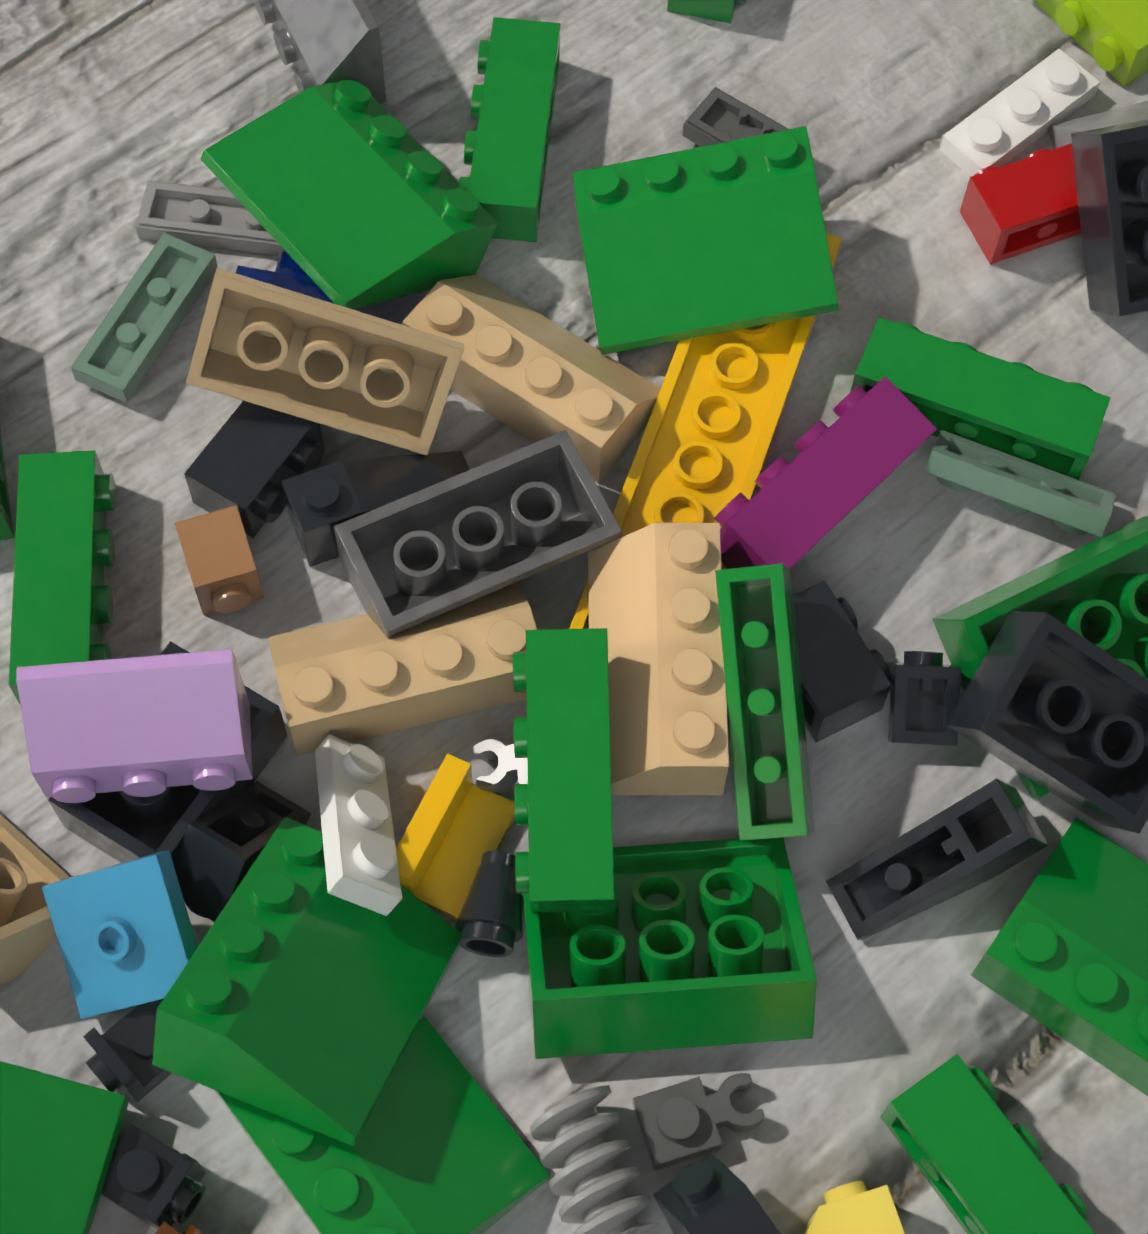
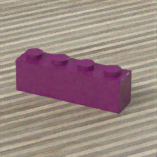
M886 376L868 392L858 385L832 410L839 417L836 422L828 428L822 420H819L795 443L794 446L801 453L790 464L781 455L754 481L761 490L753 498L748 500L740 492L714 517V520L720 523L721 562L728 569L781 563L791 569L931 436L937 428Z

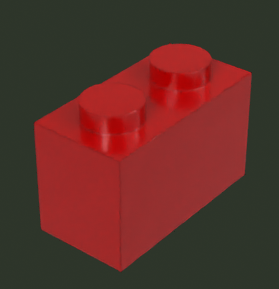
M1072 143L1052 150L1048 148L1037 150L1025 159L1001 167L997 165L988 166L969 178L959 212L990 265L1081 234Z

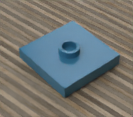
M169 850L56 881L42 887L81 1019L164 999L198 948Z

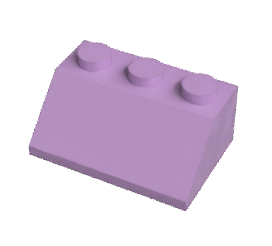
M233 649L17 667L16 681L31 773L46 798L53 797L55 800L65 803H80L93 799L95 793L123 791L131 796L148 797L163 793L165 787L194 785V787L201 790L216 791L232 787L235 781L253 779L250 703Z

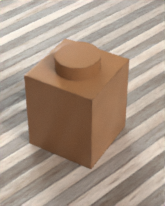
M237 505L175 523L203 615L213 612L223 614L237 612L247 607L251 601L264 598Z

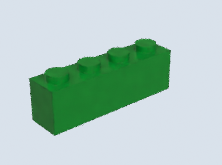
M493 17L490 40H480L478 74L485 75L484 84L473 85L471 119H477L478 125L477 131L467 130L464 165L472 166L470 177L460 176L459 184L467 192L474 195L479 204L498 222L492 238L537 242L560 64L561 23Z
M881 317L877 319L851 387L852 391L860 385L868 392L886 376L937 428L932 436L938 438L941 430L1077 480L1080 479L1091 456L1111 397L1094 392L1084 384L1065 382L1036 372L1026 364L1008 362L979 352L966 343L950 342L921 332L911 324L904 322L895 323Z
M95 450L19 454L9 687L19 704L20 700L16 681L17 667L112 659L109 644H102L103 624H111L113 621V597L110 586H104V567L114 566L115 561L113 533L111 529H105L106 511H115L116 487L113 474H104Z
M783 563L715 570L739 839L743 841L807 836L815 832L791 570Z
M607 628L526 630V652H513L514 692H526L527 717H514L515 758H527L528 784H515L514 788L515 825H528L529 852L515 853L516 894L529 893L531 912L614 911Z
M958 1054L892 1100L880 1116L967 1234H1095L1086 1222L1089 1219V1213L1080 1197L1067 1184L1060 1183L1057 1185L1040 1162L1043 1159V1154L1034 1137L1022 1125L1015 1123L1012 1126L995 1104L998 1096L990 1080L978 1067L974 1065L967 1067Z

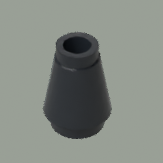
M488 851L482 854L481 864L477 869L455 925L456 929L461 933L459 945L466 951L487 957H506L513 953L514 943L520 941L523 937L521 894H516L515 855L502 851Z

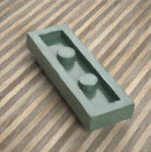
M163 233L72 364L71 370L75 380L128 403L216 272L218 265L215 254Z
M941 430L924 471L936 476L938 482L952 490L967 492L972 489L994 497L995 502L1004 509L1015 513H1028L1031 511L1053 519V523L1060 529L1075 535L1091 533L1102 537L1110 520L1116 494L944 430Z

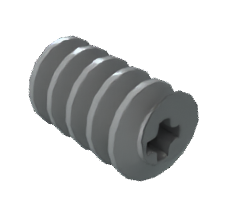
M609 1085L589 1088L549 1105L545 1109L544 1114L531 1125L530 1131L534 1140L551 1142L540 1153V1161L543 1167L562 1169L550 1180L549 1185L554 1195L573 1196L559 1209L562 1222L583 1224L573 1234H646L659 1226L660 1223H638L635 1217L652 1202L650 1195H627L625 1189L642 1174L639 1167H617L615 1160L631 1148L630 1140H607L605 1134L621 1121L620 1113H598L596 1105L612 1093Z

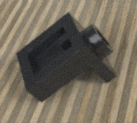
M904 651V663L887 662L891 673L888 741L892 743L957 746L958 732L946 724L960 701L961 667L944 665L943 653L928 651Z
M163 999L137 1005L103 1035L94 1027L83 1036L96 1053L85 1062L108 1091L116 1092L124 1086L137 1103L172 1074V1072L152 1065L157 1008Z
M131 1124L114 1149L101 1195L157 1230L164 1221L172 1227L175 1221L180 1224L185 1223L197 1208L205 1192V1185L201 1184L200 1181L206 1174V1171L196 1159L186 1153H178Z

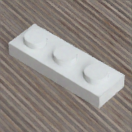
M1059 48L943 135L939 150L970 177L988 166H1004L1045 135L1050 125L1062 122L1092 99L1096 94L1100 81Z
M328 734L315 750L327 892L387 916L402 900L385 760L384 757L377 755L373 750L364 745L352 744Z

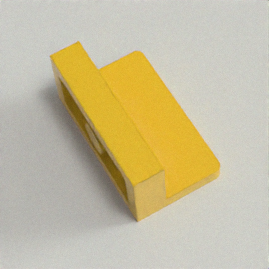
M447 753L396 847L400 884L429 908L454 920H458L477 869L481 864L482 854L488 851L499 850L515 819V803L494 792L485 791L477 787L472 781L471 764Z

